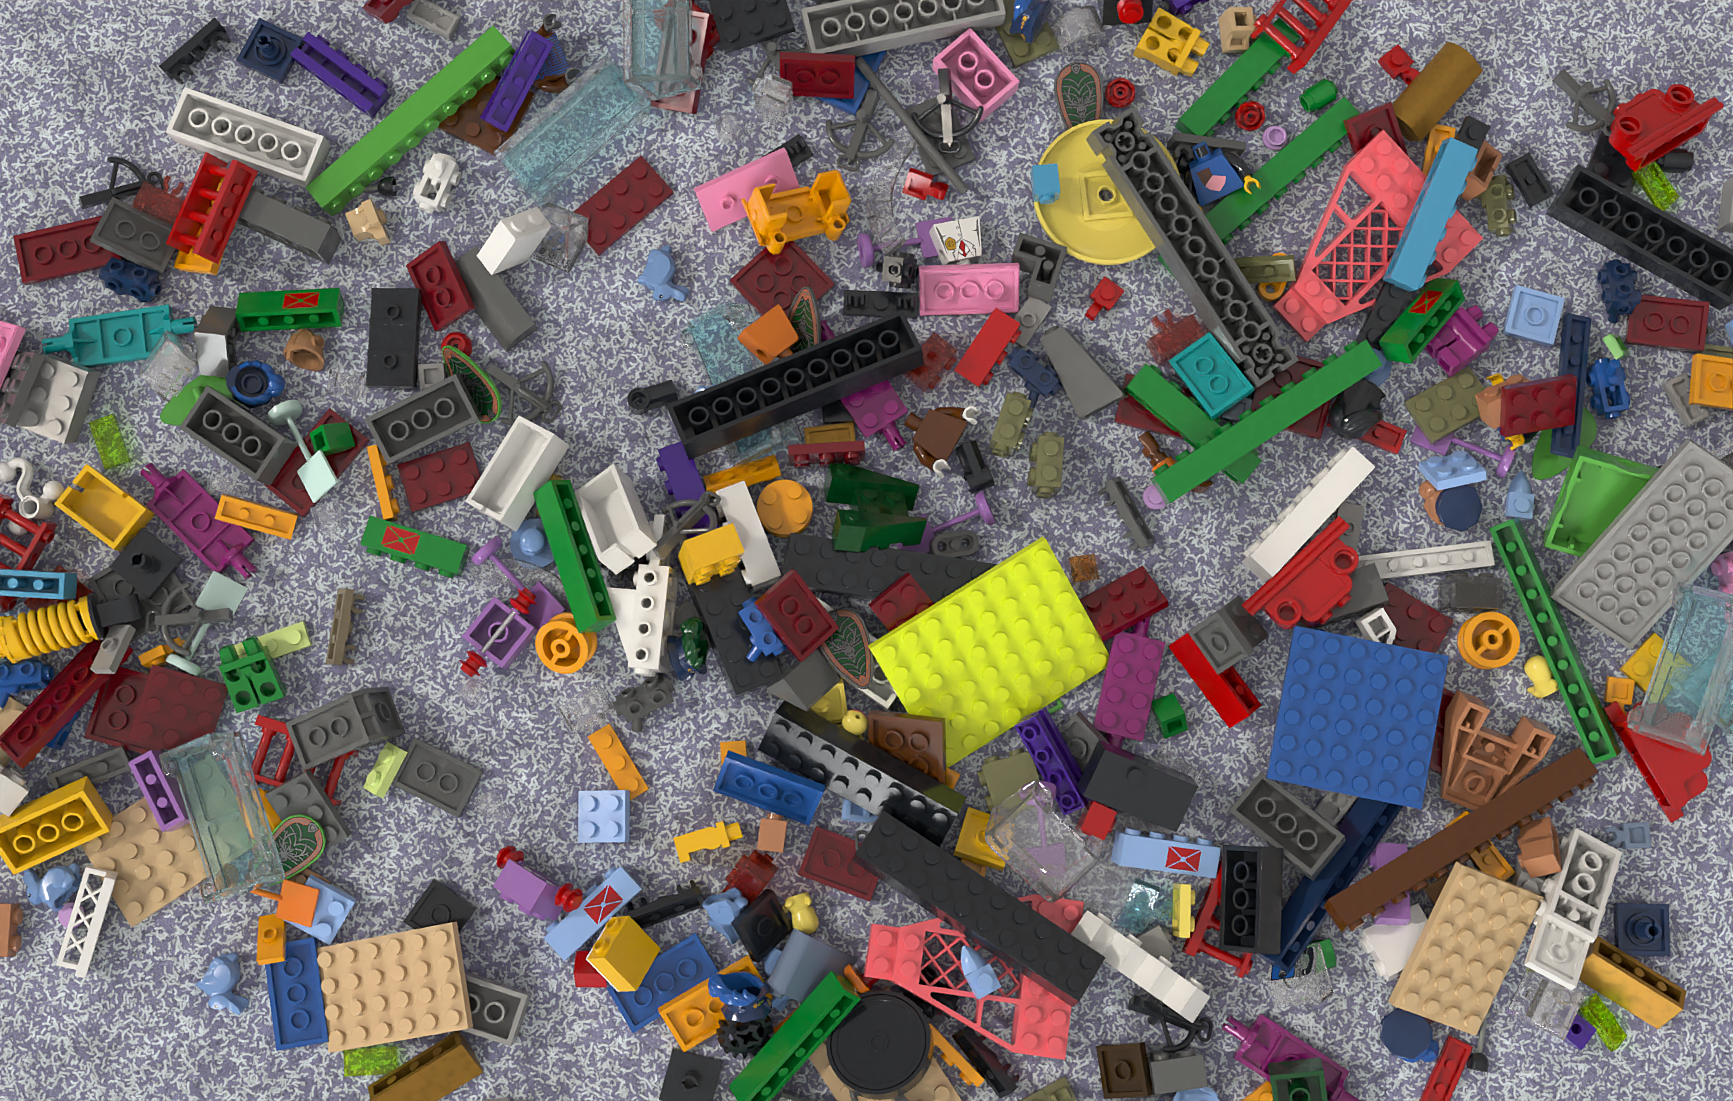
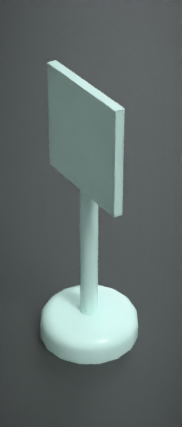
M287 400L273 407L268 412L267 418L275 426L288 424L307 460L297 473L313 503H316L338 480L322 450L317 451L311 456L293 422L302 414L303 407L298 400Z
M213 571L195 605L205 610L230 608L234 615L248 588ZM210 623L201 626L189 648L192 652L190 656L182 658L176 654H170L166 662L198 677L201 668L190 662Z

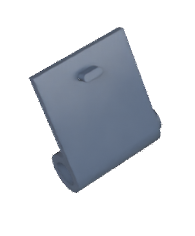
M794 928L766 982L770 988L768 993L780 999L785 995L803 1003L831 970L847 979L844 974V968L849 963L854 966L857 958Z

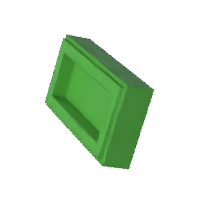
M1609 334L1602 338L1616 360H1623L1630 356V352L1619 335Z

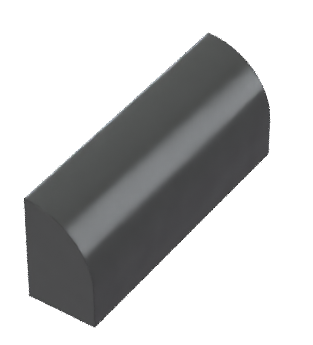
M475 246L455 263L474 303L475 312L505 352H508L537 331L538 328L497 273L491 275L477 257L480 250Z
M1375 563L1357 568L1349 576L1352 580L1350 594L1352 599L1343 608L1339 606L1331 612L1333 617L1326 624L1321 625L1319 623L1317 626L1308 627L1299 621L1296 626L1318 629L1370 612L1375 608L1388 606L1389 598ZM1293 628L1287 629L1290 638L1292 637Z

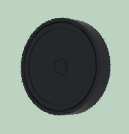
M888 990L868 991L859 994L861 1000L827 1037V1056L836 1076L853 1093L873 1100L892 1099L910 1091L925 1076L933 1057V1034L923 1012L906 996Z

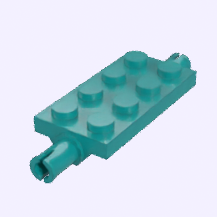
M169 304L69 319L70 329L64 336L42 339V344H46V346H43L45 354L68 351L73 357V362L88 368L177 355L176 335L193 332L194 328H197L194 326L197 325V320L195 316L173 320L172 307Z

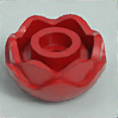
M1119 77L1114 79L1106 86V100L1113 107L1125 108L1135 99V86L1125 78Z
M1248 101L1241 104L1235 113L1237 126L1246 131H1254L1260 128L1265 121V108L1256 101Z
M451 332L442 340L441 351L444 346L450 345L454 347L458 345L457 349L468 357L472 353L471 339L462 332Z

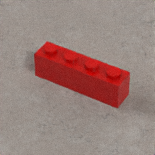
M1188 632L1168 646L1229 729L1249 717L1262 705L1233 666L1217 674Z

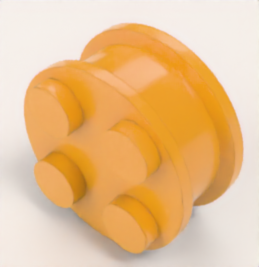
M774 481L767 485L759 495L757 501L758 517L764 529L774 536L787 538L790 533L800 534L808 527L812 519L813 506L808 491L795 481Z
M563 612L554 616L540 628L535 640L536 651L543 664L552 671L561 674L574 673L582 668L594 656L598 645L596 632L578 633L572 612Z
M1485 612L1469 618L1462 624L1457 635V647L1460 655L1469 665L1478 669L1488 670L1508 664L1516 656L1520 646V635L1516 625L1507 616L1497 612Z

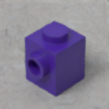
M1567 1008L1555 1012L1551 1018L1552 1025L1549 1027L1569 1045L1579 1050L1585 1047L1597 1031L1596 1028L1576 1012Z

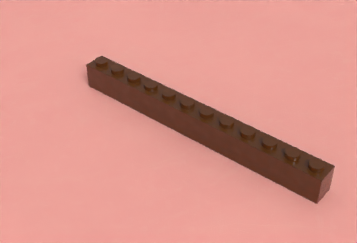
M1578 747L1329 898L1324 908L1342 933L1349 928L1353 932L1365 924L1363 920L1367 917L1372 916L1374 919L1386 911L1385 906L1393 903L1397 905L1408 897L1406 893L1413 889L1415 892H1419L1429 884L1427 881L1434 876L1437 880L1450 872L1448 868L1454 865L1456 861L1462 864L1466 863L1471 859L1470 854L1475 851L1478 854L1484 852L1492 846L1490 842L1496 838L1499 841L1507 838L1513 833L1511 829L1517 825L1520 829L1533 821L1532 816L1539 813L1542 816L1554 808L1553 803L1558 800L1564 803L1574 796L1573 791L1580 788L1581 791L1587 789L1594 783L1593 778L1599 771L1581 748Z

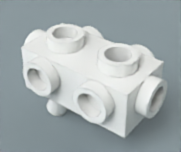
M433 153L431 160L428 159L423 168L424 176L421 182L418 181L413 191L417 204H420L419 209L432 214L434 210L441 212L442 207L447 208L452 197L449 194L452 185L457 186L461 179L460 168L455 158L447 154ZM432 193H437L434 200L429 199Z

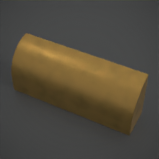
M1447 42L1393 102L1392 105L1401 134L1406 140L1422 141L1483 72L1478 62L1467 50L1455 43Z
M1599 936L1589 945L1579 977V981L1656 1029L1661 1028L1684 1008L1686 990Z
M458 1030L368 1086L370 1101H438L483 1073V1070L469 1043Z

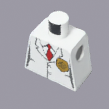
M979 216L934 224L929 231L942 265L971 264L978 261L982 256Z

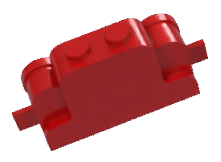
M1682 84L1671 85L1666 94L1658 89H1650L1643 94L1638 93L1626 104L1623 102L1617 106L1613 112L1615 118L1610 126L1612 132L1609 136V142L1626 158V164L1634 172H1637L1702 133L1712 115L1722 110L1724 105L1722 102H1718L1716 97H1712L1700 105L1694 100L1693 91Z
M1340 516L1337 517L1241 606L1252 617L1261 609L1283 629H1292L1299 621L1308 627L1317 626L1319 623L1321 625L1326 624L1333 617L1331 612L1338 606L1343 608L1352 599L1350 596L1352 580L1349 576L1355 572L1359 557L1352 547L1345 545L1339 539L1350 528L1349 524Z
M1617 701L1605 706L1603 710L1669 822L1676 821L1684 815L1680 808L1685 806L1689 800L1702 793L1708 785V778L1702 770L1711 764L1712 755L1709 751L1710 746L1708 742L1700 736L1696 729L1697 724L1690 715L1682 712H1668L1667 708L1659 702L1640 701L1634 705L1632 710L1625 714Z

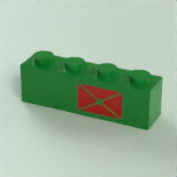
M1436 278L1425 286L1379 340L1386 360L1412 364L1465 301L1458 280Z
M340 288L239 293L235 315L241 332L342 327L344 301Z
M369 516L360 545L367 548L366 553L378 557L385 553L391 555L390 560L405 564L406 560L415 562V568L428 572L430 567L438 569L439 575L453 579L454 575H462L470 551V547L465 544L373 516Z

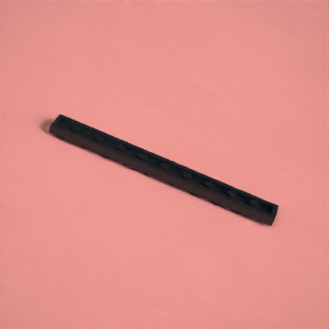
M1468 115L1465 117L1455 139L1478 149V154L1491 126ZM1384 281L1356 338L1358 343L1367 340L1371 348L1381 350L1379 340L1394 324L1409 294L1408 291Z

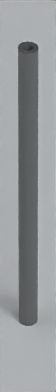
M862 57L858 58L855 61L858 69L960 194L966 193L969 190L968 186Z

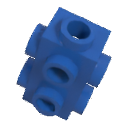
M1610 358L1598 359L1594 361V365L1588 368L1589 372H1586V383L1589 387L1592 386L1594 395L1590 398L1591 408L1593 411L1597 410L1598 416L1605 415L1606 420L1619 418L1622 412L1629 409L1630 395L1625 390L1624 385L1625 370L1621 367L1620 360H1610ZM1607 398L1611 400L1612 404L1610 407L1608 406Z
M755 596L742 603L744 609L738 612L752 634L749 638L754 646L746 656L752 662L756 661L762 651L765 656L772 652L776 656L788 648L754 605V602L757 601Z
M34 659L27 660L22 664H12V662L0 663V708H5L10 695L17 696L21 691L45 689L54 678L52 665H45L42 661Z

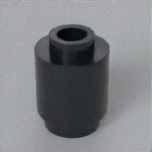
M1675 148L1655 160L1653 166L1657 167L1658 172L1683 174L1685 171L1689 172L1692 169L1694 155L1692 152H1688L1687 149Z

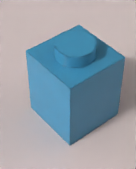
M1057 163L1033 165L1030 172L1033 202L1040 201V204L1054 203L1060 195Z

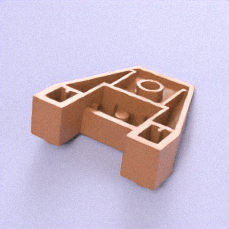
M1457 689L1445 711L1440 796L1453 803L1476 810L1514 787L1544 758L1556 735L1545 724L1523 715L1510 737L1486 728L1482 725L1490 709L1480 698Z

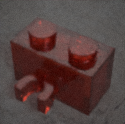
M166 175L163 182V190L144 181L133 202V207L173 226L184 200L176 197V195L181 193L185 184L179 182L178 187L169 194L168 184L171 180L170 176Z
M1167 309L1163 312L1167 319L1166 325L1159 321L1157 315L1151 319L1153 325L1160 329L1161 332L1150 337L1146 346L1158 365L1176 356L1205 335L1193 314L1174 324L1172 314Z
M935 332L932 333L921 347L924 365L902 374L924 393L928 388L933 390L942 378L939 375L943 370L949 371L957 362L955 358L957 350Z
M754 849L749 857L744 854L725 880L728 884L723 892L725 893L731 888H738L742 892L743 897L748 900V907L760 895L779 868L772 863L774 859L770 855L765 853L763 856Z

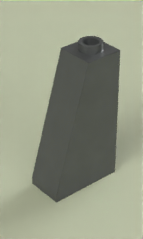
M1056 325L1045 331L1046 335L1041 337L1040 340L1079 419H1086L1128 397L1126 391L1067 328H1059Z

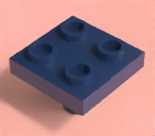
M259 18L236 61L253 71L283 84L295 62L290 55L295 47L301 50L305 42L303 38Z
M1614 903L1615 947L1630 956H1670L1669 904Z

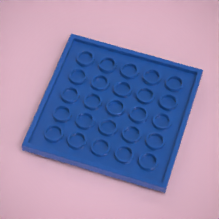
M1293 626L1266 778L1422 809L1449 656Z

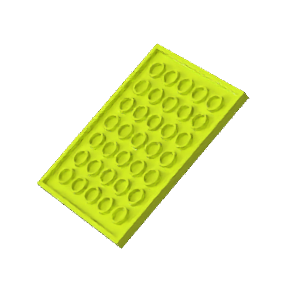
M1043 536L868 645L908 714L945 718L946 767L948 768L1014 727L1024 716L1047 706L1104 670L1109 657L1107 649L1099 638L1096 629L1050 545Z

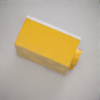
M630 916L610 917L586 960L618 992L637 991L661 948Z

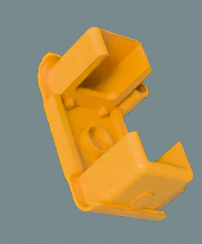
M838 170L818 173L811 188L806 186L772 194L776 186L772 183L755 187L748 202H746L745 198L741 199L759 245L767 246L768 251L772 254H779L788 241L823 233L826 234L829 240L836 241L840 238L845 226L850 221L846 211L852 200Z

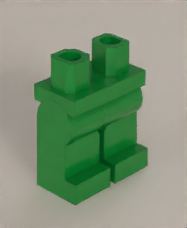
M256 635L242 641L246 653L238 655L234 644H229L219 649L221 659L219 669L221 674H223L236 713L257 707L260 703L263 705L283 698L287 693L286 686L281 681L274 661L269 654L268 646H262Z

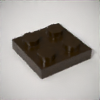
M1145 1041L1096 1046L1104 1099L1148 1097L1153 1095Z

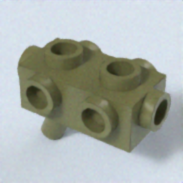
M1507 175L1493 176L1487 190L1474 198L1481 199L1482 208L1487 209L1488 230L1496 234L1497 237L1509 236L1514 231L1513 224L1517 223L1516 211L1512 209L1511 199L1515 198L1513 184L1510 185L1507 181Z

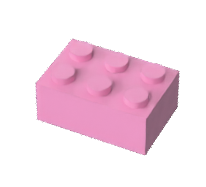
M971 28L933 59L932 70L937 75L938 69H951L952 92L964 105L976 111L979 106L984 107L980 122L1018 90L1020 81Z

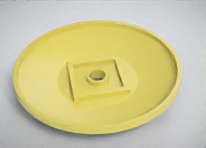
M1110 119L1088 121L1076 125L1062 133L1049 145L1038 165L1057 163L1060 195L1058 200L1051 204H1040V201L1033 202L1037 218L1043 230L1054 243L1066 246L1067 254L1079 260L1098 265L1128 263L1147 255L1156 248L1102 166L1106 159L1102 153L1096 156L1086 141L1092 131L1108 121L1111 124L1113 120ZM1154 136L1159 146L1161 147V149L1163 150V152L1165 153V155L1167 156L1172 166L1179 175L1177 166L1171 154L1166 149V147ZM1102 190L1110 191L1112 199L1110 201H1103L1099 197V192Z

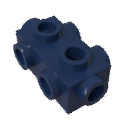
M111 257L107 264L101 267L99 272V279L104 281L106 288L114 291L117 295L127 294L133 296L143 303L152 302L155 297L160 295L162 290V284L159 280L160 275L157 271Z
M1619 259L1610 260L1608 263L1605 262L1603 268L1599 269L1597 274V282L1601 284L1602 288L1601 301L1605 303L1610 323H1618L1620 315L1632 314L1636 305L1641 301V291L1635 289L1637 272L1631 270L1630 263H1622Z
M1016 346L1007 357L1010 359L1008 367L1026 381L1024 388L1030 391L1028 399L1031 400L1029 407H1036L1039 395H1042L1044 398L1048 394L1054 396L1062 387V384L1056 378L1058 374L1050 366L1047 365L1044 368L1038 363L1039 357L1030 349L1024 351Z

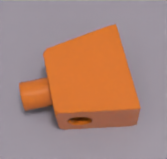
M779 304L745 328L737 337L765 365L777 358L781 359L794 354L790 348L799 340L798 335Z

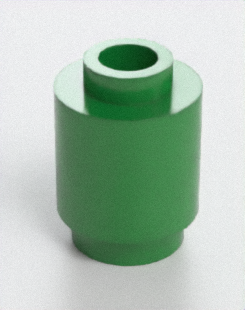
M1324 78L1305 89L1303 94L1299 96V100L1306 112H1316L1335 101L1338 90L1333 81H1328Z

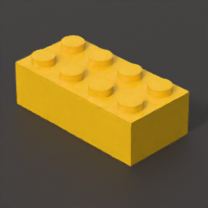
M85 776L17 807L9 817L4 814L0 815V856L13 875L109 832L113 815L89 778Z

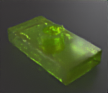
M1656 161L1637 172H1632V175L1652 204L1662 211H1665L1680 197Z
M114 414L88 422L104 469L109 470L131 462Z
M1597 993L1590 995L1581 1005L1580 1010L1589 1023L1597 1029V1034L1610 1051H1614L1620 1047L1627 1035Z
M397 1046L343 1050L344 1077L388 1074L398 1068Z

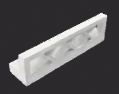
M89 865L85 867L56 963L57 966L76 970L75 976L86 978L118 872ZM89 874L103 876L102 886L92 890L87 882ZM85 888H86V890L88 891V894H86V895L83 896L84 891H85ZM91 897L96 907L94 911L85 915L80 904ZM79 913L81 918L76 920L77 914ZM84 921L89 929L86 936L77 939L72 931L73 927ZM70 937H71V939L73 940V943H71V944L68 945L69 940H70ZM74 946L81 953L79 963L64 959L66 951Z

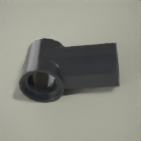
M668 380L646 388H634L629 392L627 400L631 412L642 415L649 410L678 400L672 380ZM636 397L646 399L645 404L639 407L635 406L632 402Z
M976 440L956 447V453L964 470V479L968 481L970 487L968 489L970 494L995 486L992 473L988 465L984 463Z

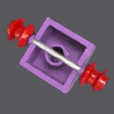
M517 588L519 593L517 598H509L511 605L515 608H509L494 596L462 637L478 649V653L466 651L469 656L466 661L459 660L463 664L460 669L470 677H473L474 674L480 677L479 668L488 667L484 659L486 656L501 668L507 670L539 631L520 616L521 613L530 614L528 607L531 604L537 605L534 601L537 596L528 589L524 588L521 591Z
M513 845L504 847L498 852L497 867L503 870L493 887L501 892L499 896L512 904L513 902L519 905L518 909L529 916L534 915L543 921L546 917L556 921L562 909L565 912H571L580 907L583 901L581 889H574L571 883L560 886L535 869L524 865V853L516 851Z

